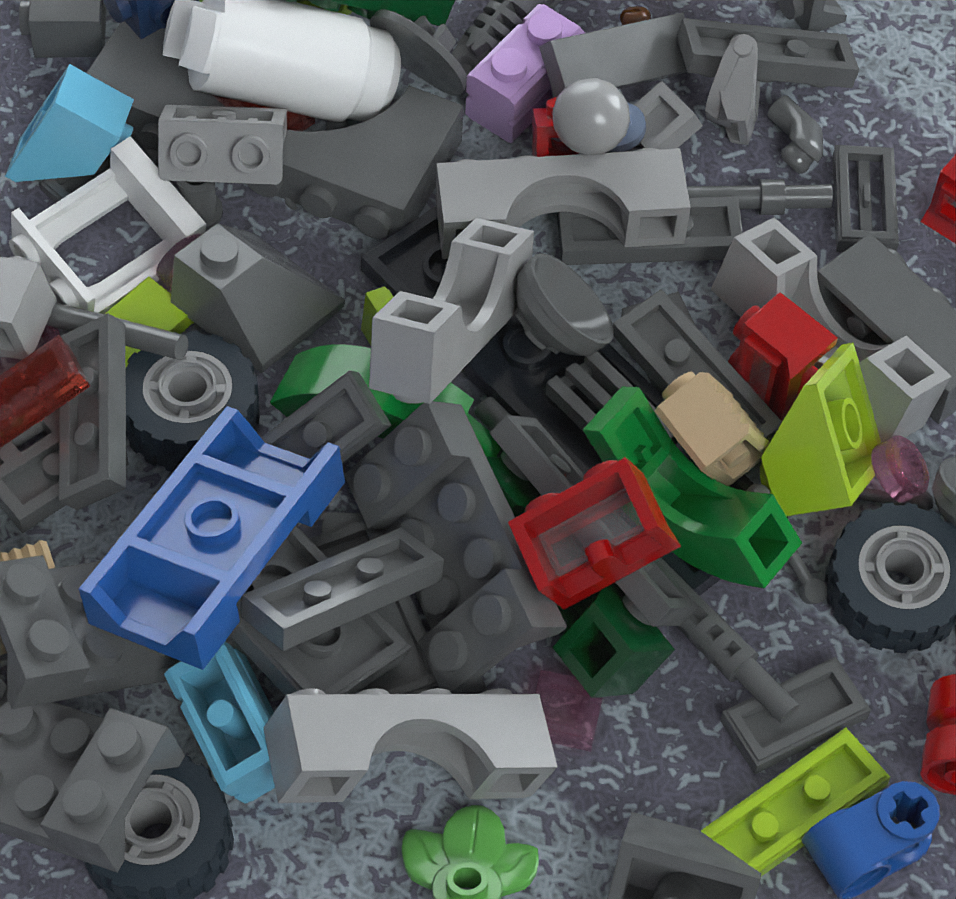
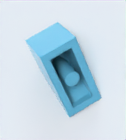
M69 64L20 137L5 177L14 182L94 175L106 157L111 155V148L132 135L134 127L127 124L126 120L134 99Z

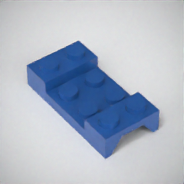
M226 406L80 586L79 592L88 624L204 670L240 622L236 604L297 523L312 527L345 483L339 446L327 442L310 459L265 443L239 410Z

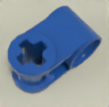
M898 782L850 808L841 809L820 820L805 833L802 838V844L837 898L853 899L873 888L887 876L918 861L927 853L932 842V833L940 818V806L935 795L927 787L916 782ZM894 817L898 819V824L893 822ZM911 822H914L917 825L915 829H913V827L911 826Z

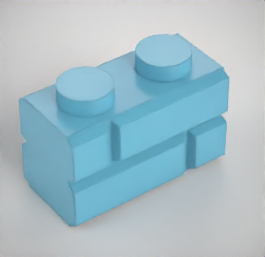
M225 641L204 670L182 661L169 668L164 673L175 698L182 702L180 708L221 791L234 796L235 799L246 804L274 789L275 785L263 728L274 711L246 656L236 648L233 649Z

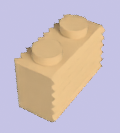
M692 371L687 372L675 379L663 391L662 397L664 401L657 406L655 413L704 474L726 486H730L761 461V457L770 441L756 427L757 424L749 418V414L741 408V404L733 398V394L710 373L699 372L695 375Z

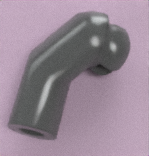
M784 95L777 99L770 107L767 117L792 140L781 151V159L798 174H803L807 172L814 160L818 163L823 157L822 129L817 121L790 97Z

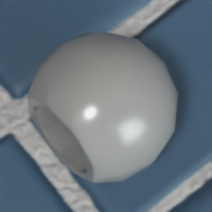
M598 78L579 79L567 85L556 98L552 111L554 129L560 140L572 151L585 155L604 154L617 147L626 136L630 123L629 105L622 92L610 82Z

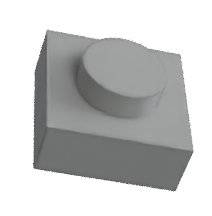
M663 81L659 82L634 104L643 112L646 121L644 138L638 144L642 149H676L703 127L696 114Z

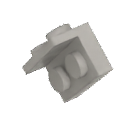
M165 105L158 120L159 178L164 181L279 184L283 177V144L287 133V109Z

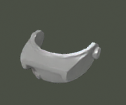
M741 34L731 39L713 80L705 107L706 119L717 125L724 126L730 142L748 145L751 140L758 117L760 81H757L758 46L756 40L746 34Z

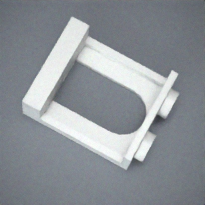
M130 136L111 148L110 168L43 212L30 220L20 208L11 212L12 239L9 240V246L14 256H21L40 263L57 299V303L105 314L148 276L157 282L173 271L174 255L205 233L206 223L170 181H164L159 178L157 166ZM128 200L163 241L101 282L86 287L55 249L62 242Z

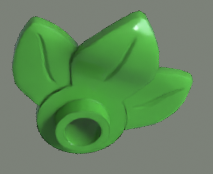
M471 805L457 810L446 822L443 834L410 829L405 833L402 840V859L408 877L415 883L432 890L433 899H501L503 896L525 890L536 877L538 870V848L528 844H506L505 831L500 818L483 805ZM463 887H469V888H473V889L465 890V889H461V888H463Z

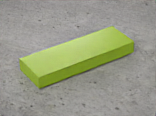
M844 728L703 828L701 832L761 873L762 877L804 846L802 844L803 836L816 823L834 812L850 808L875 795L888 785L890 776L847 728Z

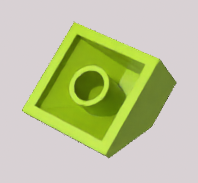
M854 342L842 344L803 386L761 457V484L765 485L769 489L770 494L774 495L786 516L852 506L887 461Z

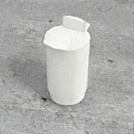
M175 0L169 14L163 41V56L180 59L179 66L188 68L189 83L194 91L275 109H287L288 112L333 122H343L346 119L364 122L389 108L394 98L401 71L399 48L387 30L367 26L362 18L285 0H203L202 2L196 0Z

